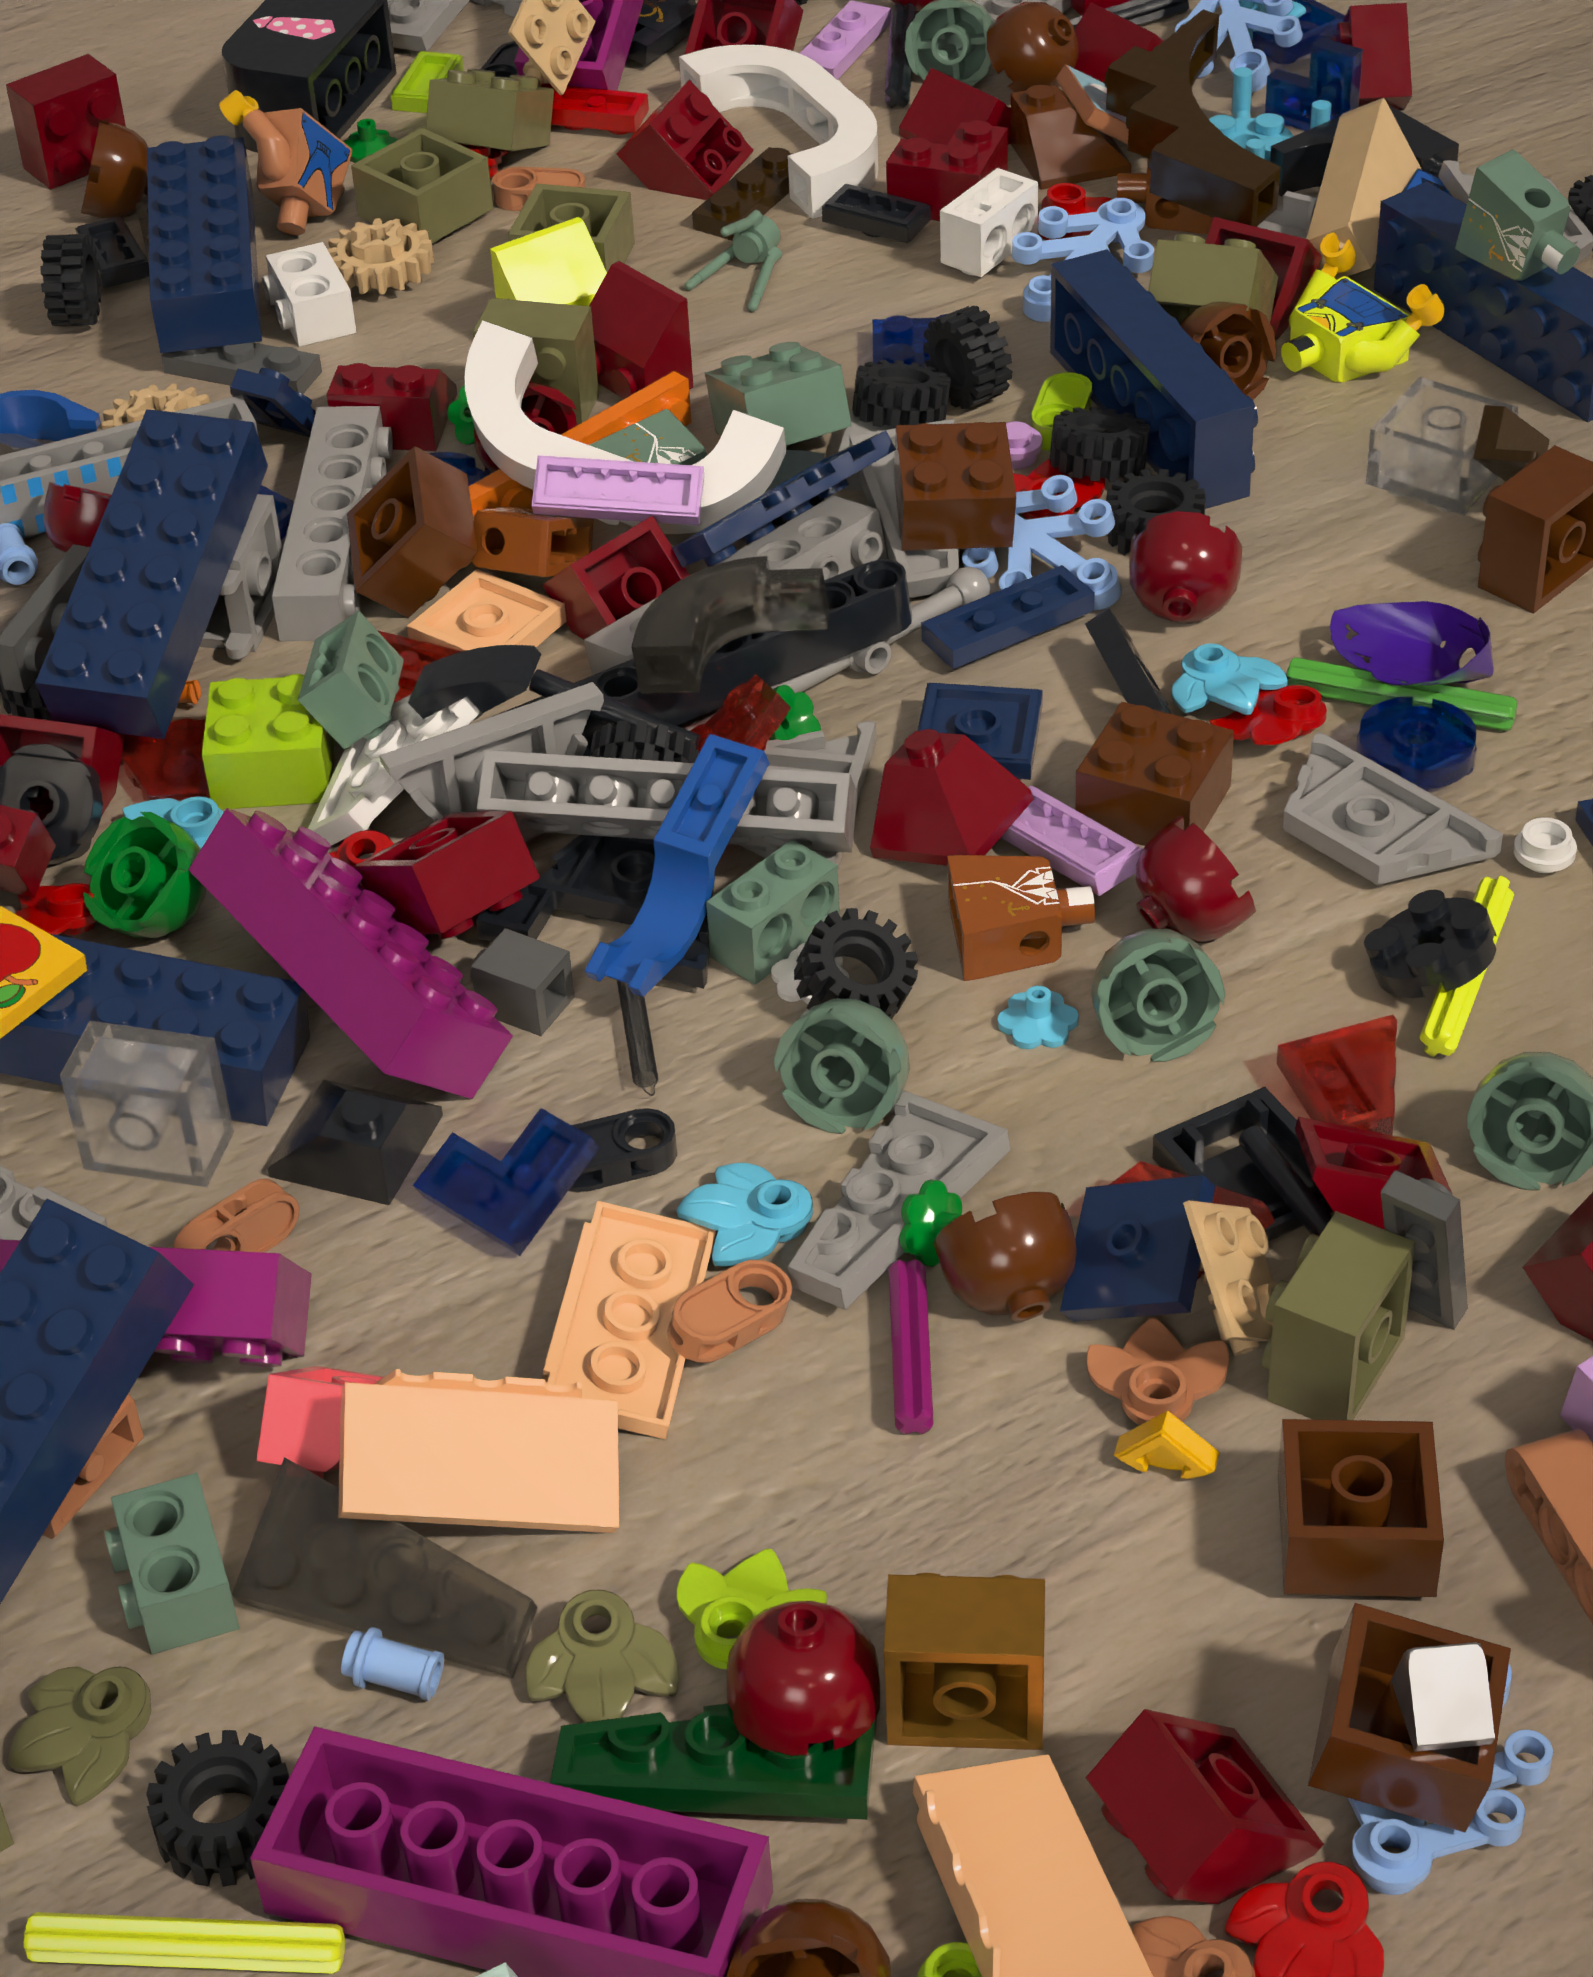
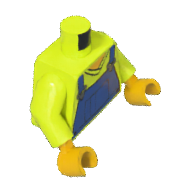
M1329 233L1322 239L1320 244V250L1326 262L1321 271L1317 269L1314 271L1290 315V341L1282 345L1281 357L1286 367L1293 372L1310 366L1330 380L1343 383L1371 373L1387 372L1394 368V366L1408 361L1409 348L1420 336L1417 330L1421 326H1432L1440 322L1444 316V306L1437 294L1432 295L1427 285L1420 284L1408 293L1407 304L1412 311V314L1409 315L1347 276H1343L1338 280L1335 279L1337 273L1346 272L1355 265L1356 252L1350 239L1338 251L1340 246L1336 233Z

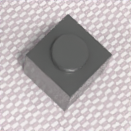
M506 928L487 949H483L477 954L471 965L470 979L474 986V992L485 997L496 1006L498 1011L494 1017L498 1021L539 1036L545 1033L575 998L570 952Z

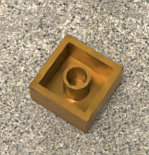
M919 1573L916 1575L888 1574L884 1637L887 1745L1043 1750L1045 1579L1019 1578L1013 1575L965 1577L941 1576L935 1573Z

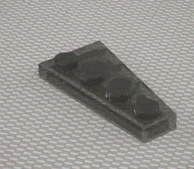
M284 1457L232 1592V1596L240 1604L352 1634L355 1630L366 1633L368 1629L375 1627L382 1631V1638L432 1652L436 1650L444 1654V1660L510 1678L514 1677L538 1608L530 1597L397 1521L338 1518L339 1488Z

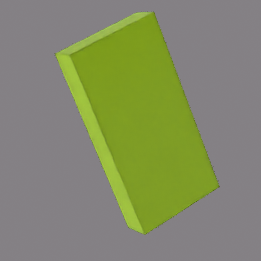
M420 51L391 94L392 110L427 113L430 80L447 78L448 70L463 71L462 55Z

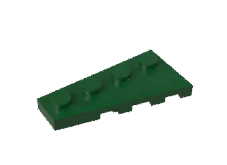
M728 1703L703 1706L704 1712L690 1720L668 1722L665 1716L658 1712L562 1725L560 1728L550 1779L551 1784L662 1811L863 1820L868 1818L877 1716L871 1728L850 1745L834 1750L833 1739L823 1743L808 1744V1755L790 1756L762 1749L741 1735L733 1723V1711Z

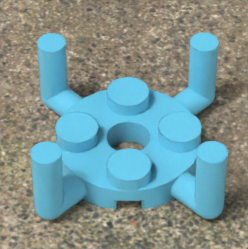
M1246 67L1236 68L1233 72L1232 117L1216 115L1209 120L1224 135L1239 146L1270 161L1271 146L1293 137V134L1284 127L1283 117L1277 114L1265 113L1256 118H1251L1253 72ZM1317 100L1312 103L1310 129L1330 121V102Z

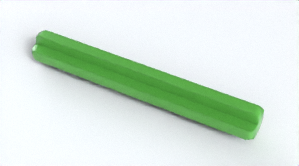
M1293 658L1286 673L1287 686L1303 685L1312 687L1319 691L1321 697L1501 731L1511 730L1517 714V699L1511 696L1446 684L1391 685L1376 680L1372 672L1364 669L1304 658Z

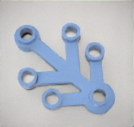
M1201 0L1189 16L1176 25L1175 32L1181 25L1186 24L1203 9L1214 13L1221 6L1222 14L1219 16L1217 49L1225 38L1230 35L1235 51V56L1230 61L1232 77L1236 68L1246 67L1251 69L1253 72L1252 92L1261 90L1267 84L1270 68L1265 53L1262 50L1253 49L1247 28L1273 34L1277 45L1281 47H1291L1302 39L1303 33L1299 19L1295 16L1287 15L1293 9L1292 0H1246L1264 4L1266 13L1241 7L1238 0ZM1213 61L1204 68L1198 78L1205 77L1212 72L1214 68Z
M1115 198L1102 204L1097 212L1068 215L1066 210L1056 206L1043 208L1038 215V232L1043 237L1054 240L1042 241L1039 235L1032 232L1019 233L1012 240V258L1024 265L1034 264L1043 259L1067 257L1065 259L1067 260L1105 249L1109 250L1108 245L1114 242L1120 243L1124 250L1123 266H1126L1130 272L1144 273L1153 266L1154 248L1150 243L1142 241L1139 236V231L1145 225V211L1143 208L1130 199ZM1092 231L1089 235L1056 239L1063 237L1066 233ZM1051 274L1049 276L1041 275L1032 278L1024 288L1023 313L1034 321H1050Z
M1056 475L1047 479L1041 489L1016 492L1013 547H1009L1008 570L999 579L1000 589H1005L1032 578L1031 560L1033 553L1054 568L1063 565L1095 592L1094 610L1108 608L1117 602L1121 596L1122 588L1116 568L1101 558L1086 560L1054 539L1084 534L1091 537H1101L1108 534L1115 525L1111 505L1105 500L1094 499L1083 504L1079 513L1025 520L1017 514L1049 509L1055 513L1070 510L1077 502L1074 483L1068 476ZM1064 492L1061 495L1054 496L1057 493ZM1103 516L1097 520H1091L1095 517ZM967 548L963 552L962 561L964 567L969 566L980 569L987 579L997 572L999 564L994 548ZM979 560H985L982 563L975 564Z
M1510 1664L1508 1665L1503 1706L1509 1697L1512 1679ZM1519 1730L1507 1738L1504 1751L1495 1754L1491 1785L1466 1832L1434 1823L1426 1825L1427 1821L1394 1811L1392 1813L1391 1810L1348 1798L1361 1825L1353 1838L1352 1860L1356 1870L1366 1884L1383 1894H1404L1413 1890L1427 1878L1435 1858L1485 1844L1502 1847L1515 1843L1522 1834L1525 1808L1522 1801L1515 1794L1497 1788L1514 1783L1533 1786L1546 1780L1550 1773L1553 1757V1748L1550 1741L1541 1733L1533 1730ZM1530 1753L1540 1761L1527 1763L1521 1761L1515 1755ZM1495 1812L1503 1813L1512 1821L1496 1823L1490 1820L1487 1815ZM1382 1847H1396L1404 1852L1394 1854L1385 1851Z

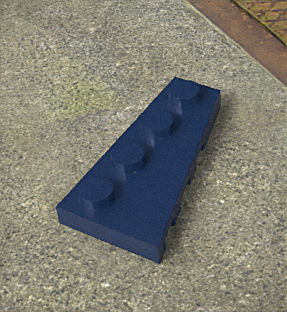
M886 430L818 461L672 547L682 568L701 559L705 561L707 567L713 566L737 552L733 544L737 540L743 538L745 544H749L772 532L775 529L771 522L772 520L780 516L783 522L807 511L813 507L809 499L818 495L820 500L842 490L849 485L846 478L892 453L896 448Z

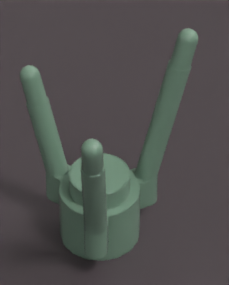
M754 210L746 218L722 227L720 230L722 236L734 235L733 244L684 284L686 290L690 291L734 257L745 263L764 261L748 304L749 311L755 312L757 310L773 267L782 257V251L777 248L781 239L777 224L772 219L762 215L758 210Z

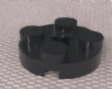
M31 744L15 750L13 753H16V755L10 757L3 766L0 765V805L37 813L39 816L38 812L30 810V803L32 799L42 797L43 789H48L49 797L54 801L52 812L47 813L42 823L56 844L48 866L60 864L69 858H78L84 855L90 848L92 838L99 827L102 816L103 800L100 789V777L97 771L92 766L84 763L76 754L52 745Z
M1434 889L1415 895L1409 901L1408 909L1392 917L1382 927L1370 932L1365 937L1364 946L1379 986L1391 995L1412 999L1425 997L1421 987L1433 986L1442 982L1445 992L1467 984L1480 975L1494 959L1497 949L1493 938L1494 936L1497 937L1488 911L1483 905L1466 898H1446L1442 891Z

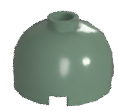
M934 0L916 14L906 31L905 53L910 68L915 75L919 74L923 80H925L930 69L933 68L973 87L989 73L992 67L987 51V31L989 26L995 23L994 19L982 5L973 0Z
M1145 929L1124 936L1105 952L1094 971L1091 997L1100 1027L1120 1052L1132 1056L1131 1053L1137 1056L1153 1054L1150 1058L1152 1061L1167 1062L1190 1054L1211 1036L1216 1027L1213 1020L1219 1011L1220 1002L1224 1006L1225 989L1219 969L1195 941L1171 929Z
M831 999L806 1010L780 1037L774 1057L775 1073L780 1068L781 1079L786 1087L781 1093L788 1106L805 1122L829 1133H844L846 1131L844 1126L856 1129L866 1126L864 1130L876 1126L899 1101L910 1072L908 1046L897 1024L881 1009L857 999Z
M1522 1052L1501 1060L1478 1084L1467 1113V1130L1469 1129L1470 1137L1475 1145L1473 1151L1479 1163L1498 1180L1524 1190H1540L1541 1186L1538 1182L1553 1185L1563 1181L1562 1186L1577 1181L1593 1166V1077L1575 1061L1551 1052Z

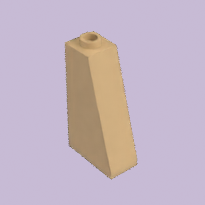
M1385 98L1345 112L1339 118L1306 239L1322 255L1319 265L1321 270L1326 262L1320 250L1322 239L1329 233H1336L1340 242L1338 251L1350 239L1356 252V262L1350 270L1337 273L1335 276L1337 280L1343 276L1348 277L1365 271L1373 266L1377 254L1381 201L1407 190L1418 171H1422ZM1421 177L1422 183L1428 182L1427 179Z

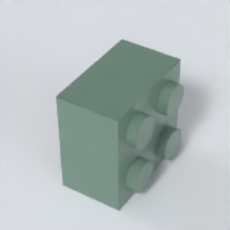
M783 342L773 345L769 348V354L753 359L748 355L730 357L721 362L722 368L704 372L715 431L721 436L733 410L783 427L786 446L852 426L841 365L822 356L819 352L811 351L801 346L799 342Z

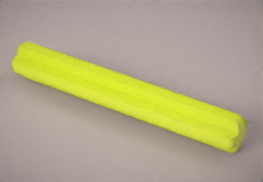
M1501 875L1496 880L1487 876L1480 880L1473 897L1474 901L1483 905L1488 911L1497 937L1494 936L1493 938L1495 945L1514 898V892L1508 888L1510 881ZM1486 969L1467 984L1445 992L1442 982L1440 983L1419 1036L1420 1040L1425 1044L1424 1051L1428 1055L1435 1057L1440 1053L1450 1056L1456 1051Z
M36 1912L28 1918L23 1941L27 1958L32 1962L334 1974L340 1971L345 1954L343 1928L338 1924Z

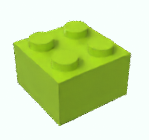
M292 674L286 677L248 680L233 678L227 681L210 682L202 759L210 799L215 801L221 810L226 808L239 809L320 803L333 773L335 739L298 701L305 675Z

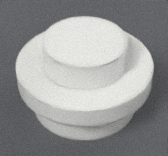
M1536 818L1527 822L1515 838L1514 855L1516 859L1525 867L1538 873L1561 871L1569 867L1576 858L1577 844L1572 837L1571 829L1564 822L1554 818Z

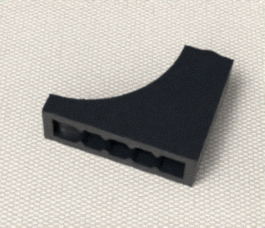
M1388 105L1423 172L1438 178L1443 161H1458L1459 144ZM1341 116L1271 146L1270 162L1281 166L1279 196L1282 197L1287 191L1296 192L1303 189L1321 187L1338 121Z

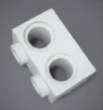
M996 168L940 210L941 263L959 269L967 275L982 277L1012 254V240L1015 235L1022 232L1038 234V182Z
M323 242L266 255L269 275L262 276V286L269 306L275 305L281 329H290L299 347L357 333L350 288Z

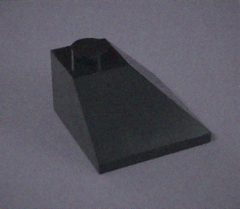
M323 1079L267 1168L269 1177L390 1205L443 1116L442 1106Z

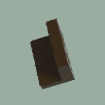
M1485 405L1473 459L1506 482L1521 471L1529 461H1534L1548 450L1550 439L1507 407Z

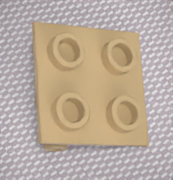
M522 0L508 32L529 58V61L523 67L525 76L538 78V86L540 87L542 83H550L559 95L564 94L596 22L579 0Z
M1190 1200L1184 1202L1183 1205L1201 1259L1199 1270L1205 1271L1201 1278L1203 1284L1209 1285L1211 1294L1208 1295L1209 1303L1216 1306V1309L1212 1311L1221 1341L1230 1344L1234 1356L1255 1351L1260 1348L1259 1341L1268 1342L1272 1335L1273 1323L1266 1320L1265 1314L1269 1298L1277 1285L1272 1279L1265 1254L1268 1252V1239L1260 1221L1251 1214L1250 1208Z

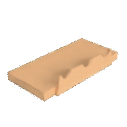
M597 1201L592 1222H584L543 1369L542 1379H545L546 1383L552 1385H570L582 1382V1398L618 1400V1429L666 1440L686 1359L671 1346L668 1341L667 1330L676 1300L686 1291L698 1286L705 1280L716 1230L686 1221Z
M395 1369L375 1384L345 1382L341 1388L338 1518L614 1533L619 1528L618 1400L582 1398V1382L570 1385H552L546 1383L545 1379L505 1377L499 1380L487 1381L476 1379L473 1377V1374L432 1372L428 1375L413 1376L402 1373L400 1369Z
M1049 1754L915 1776L912 1793L919 1807L916 1821L982 1977H1153Z

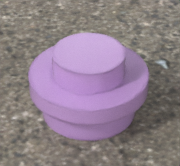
M1014 421L1006 423L1012 469H1023L1035 463L1037 454L1042 449L1041 434L1024 422Z

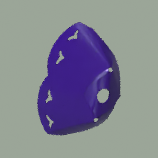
M1429 601L1363 604L1336 610L1331 617V640L1339 654L1354 666L1372 672L1373 677L1381 682L1391 685H1439L1446 683H1469L1490 678L1493 675L1491 636L1488 626L1481 617L1476 619L1450 605ZM1345 625H1349V627L1359 635L1352 637L1351 640H1348L1346 638V635L1349 633V631ZM1446 641L1444 647L1441 648V643ZM1472 648L1476 656L1460 669L1459 664L1463 653L1467 649ZM1357 654H1360L1365 657H1370V663H1366L1363 660V657L1358 656Z

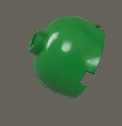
M140 812L144 816H139L133 820L122 817L112 822L96 839L86 859L84 873L92 876L90 892L94 894V898L83 892L86 907L93 918L101 924L126 936L158 938L183 928L196 915L205 898L206 888L188 870L201 849L193 836L182 827L152 812Z

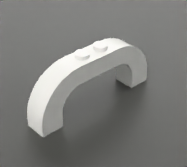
M765 45L719 46L679 56L681 86L690 79L701 92L708 96L712 105L719 112L750 106L775 109L789 116L820 144L814 148L788 155L790 199L812 219L822 216V206L844 184L871 189L875 184L879 171L876 118L863 100L857 98L839 80L834 78L814 60L791 50Z
M482 320L469 349L464 376L465 392L478 438L488 456L505 474L521 485L533 490L538 455L631 461L548 431L533 423L521 410L523 395L538 365L533 339ZM733 410L718 444L704 459L693 464V466H704L705 473L700 524L658 523L663 533L686 534L699 532L764 494L777 474L786 454L784 428ZM598 519L610 525H618L619 522L634 527L641 523L640 521Z

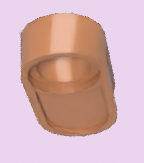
M509 167L498 171L492 177L495 204L499 208L510 211L522 210L536 183L586 188L585 176L577 170L567 168Z
M258 1179L191 1220L180 1231L172 1248L205 1250L211 1242L218 1238L212 1250L265 1253L286 1239L294 1229L299 1217V1204L292 1195L283 1191L274 1181Z
M747 1260L738 1263L686 1291L676 1300L667 1330L668 1341L673 1349L686 1359L695 1362H713L722 1359L772 1331L783 1322L792 1294L791 1280L785 1271L775 1264L764 1260ZM746 1287H758L770 1293L774 1302L768 1305H755L745 1300L739 1291Z

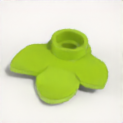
M767 1548L744 1560L725 1576L705 1565L694 1562L689 1563L677 1586L679 1610L695 1625L694 1638L697 1652L704 1661L720 1669H727L729 1652L737 1639H727V1637L739 1636L747 1622L764 1609L792 1601H816L827 1604V1593L825 1591L810 1588L789 1591L785 1572L776 1553L772 1549Z

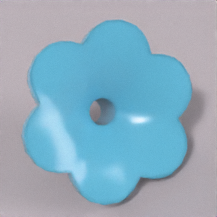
M1033 986L1027 989L1026 992L1014 994L1008 1000V1008L998 1015L999 1030L1005 1034L1012 1035L1013 1043L1021 1049H1034L1041 1044L1050 1048L1063 1046L1068 1041V1031L1075 1029L1079 1022L1077 1010L1064 1004V999L1060 994L1050 991L1044 986Z

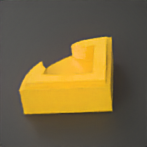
M1168 1410L1119 1436L1114 1452L1116 1458L1136 1470L1146 1473L1148 1465L1169 1470H1182L1180 1478L1185 1479L1202 1477L1215 1472L1220 1454L1218 1450Z

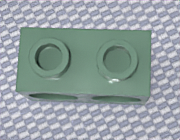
M357 611L315 639L298 701L343 749L348 748L361 738L371 740L381 734L392 720L391 711L395 695L399 690L398 682L404 659L364 615Z
M793 839L788 841L706 901L710 958L755 985L771 974L773 965L782 959H787L793 950L797 949L799 945L806 943L814 926L820 920L824 922L827 915L836 910L840 915L838 865Z
M198 1472L112 1496L111 1501L118 1526L104 1530L114 1572L130 1571L132 1582L118 1586L128 1628L130 1630L144 1626L151 1654H157L240 1629L229 1582Z

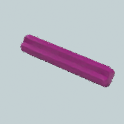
M916 1259L909 1262L897 1260L889 1267L895 1427L905 1435L914 1431L924 1434L933 1426L926 1267Z

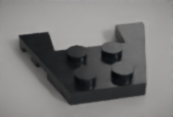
M578 835L551 857L552 867L542 874L540 879L521 889L523 897L518 902L498 911H489L487 908L479 915L476 920L479 939L493 942L505 928L537 939L556 909L582 914L590 919H605L632 925L645 901L651 883L655 859L654 840ZM713 886V890H712V894H711V898H712V897H713V893H714V886ZM707 913L692 945L684 957L662 978L663 980L704 989L708 978L710 950Z

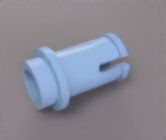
M11 523L0 524V579L14 585L24 584L35 574L38 568V559L34 551L25 545L24 536L20 528Z
M371 1627L366 1633L355 1630L351 1634L344 1650L341 1673L344 1676L353 1678V1685L363 1689L368 1683H373L416 1695L423 1700L430 1701L431 1697L436 1693L442 1676L444 1654L436 1650L432 1652L382 1638V1631Z

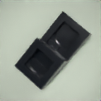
M495 645L449 655L423 667L408 703L422 719L465 697H468L478 710L484 713L527 691L542 654L535 646Z

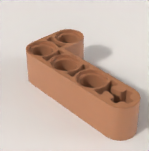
M1578 1428L1508 1449L1505 1455V1469L1511 1491L1517 1503L1593 1625V1442L1583 1430Z

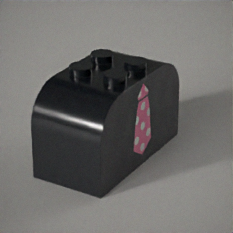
M265 0L222 47L228 94L237 90L243 96L255 99L259 106L258 110H261L263 113L301 108L339 139L397 74L387 0ZM243 124L234 125L235 137H244L246 149L258 153L256 141L243 127Z

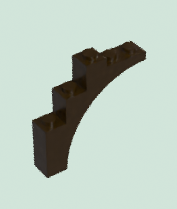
M1203 9L1186 24L1181 25L1164 42L1154 47L1151 52L1134 46L1118 60L1111 63L1104 79V84L1107 88L1106 110L1126 117V127L1129 129L1128 151L1149 159L1148 168L1151 171L1150 193L1213 218L1218 217L1257 227L1277 209L1281 166L1251 153L1224 135L1210 122L1200 109L1193 95L1192 87L1194 82L1217 55L1219 15Z

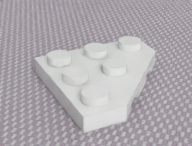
M411 695L394 703L391 711L392 720L381 734L371 740L361 738L344 749L308 829L322 836L330 845L343 839L345 840L356 832L367 830L371 822L404 790L388 774L380 762L379 755L469 725L483 713L478 710L468 697L424 719L408 703Z

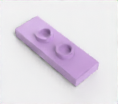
M850 0L800 54L814 60L838 80L890 24L891 8Z
M538 455L532 497L533 514L640 522L653 516L657 523L699 525L705 477L704 466Z
M1034 786L1028 787L1031 789L1034 800L1001 837L1031 856H1042L1048 859L1051 868L1083 887L1091 886L1092 892L1098 896L1136 873V864L1143 851L1142 847Z

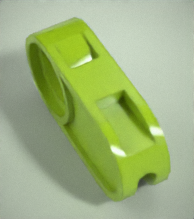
M1062 372L1054 374L1044 381L1031 417V427L1036 429L1042 436V450L1050 451L1053 429L1050 426H1053L1056 414L1060 415V412L1064 410L1073 412V408H1082L1085 411H1090V407H1092L1090 399L1092 382L1089 378L1082 374Z

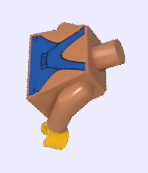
M234 90L219 103L220 109L227 120L236 126L242 123L243 127L256 141L258 150L256 185L261 194L280 207L277 220L278 230L291 235H301L305 233L307 217L331 215L335 211L338 200L345 191L343 182L352 154V149L301 108L263 113L261 110H258L259 106L255 99L243 96L237 90Z

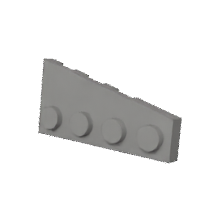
M903 1090L899 1101L894 1106L895 1116L888 1126L880 1125L869 1141L871 1153L860 1169L852 1168L842 1182V1198L835 1208L824 1210L788 1265L792 1287L846 1310L893 1262L897 1261L905 1253L900 1246L899 1238L901 1230L905 1225L901 1216V1208L906 1197L914 1193L919 1194L922 1184L927 1180L933 1179L942 1181L948 1192L956 1193L961 1199L1011 1150L1007 1129Z

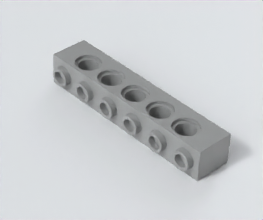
M380 406L317 407L272 593L279 641H315V639L357 611H360V595L355 591L347 513L387 474L385 459L392 458L391 427H383Z
M835 495L738 550L730 557L705 569L584 639L592 674L607 670L868 562L888 559L878 509Z
M484 750L477 810L479 812L512 811L520 831L654 840L694 763ZM767 768L728 845L780 848L793 839L810 850L852 853L858 793L851 774Z

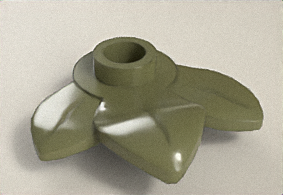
M588 1590L573 1597L560 1614L558 1630L535 1645L526 1664V1685L529 1699L531 1701H546L566 1694L570 1706L583 1723L623 1717L634 1696V1689L649 1695L664 1697L675 1696L678 1691V1664L670 1643L659 1631L635 1623L628 1604L620 1596L606 1590ZM593 1615L604 1616L611 1623L609 1628L600 1634L589 1633L582 1625L587 1618Z
M67 1667L46 1675L28 1691L29 1699L38 1712L27 1718L16 1731L10 1746L9 1767L15 1772H35L62 1767L66 1789L71 1801L76 1806L90 1801L106 1789L125 1768L129 1759L130 1740L136 1737L149 1721L151 1715V1694L147 1683L136 1671L127 1667H112L97 1674L81 1667ZM117 1697L116 1701L105 1709L108 1703Z

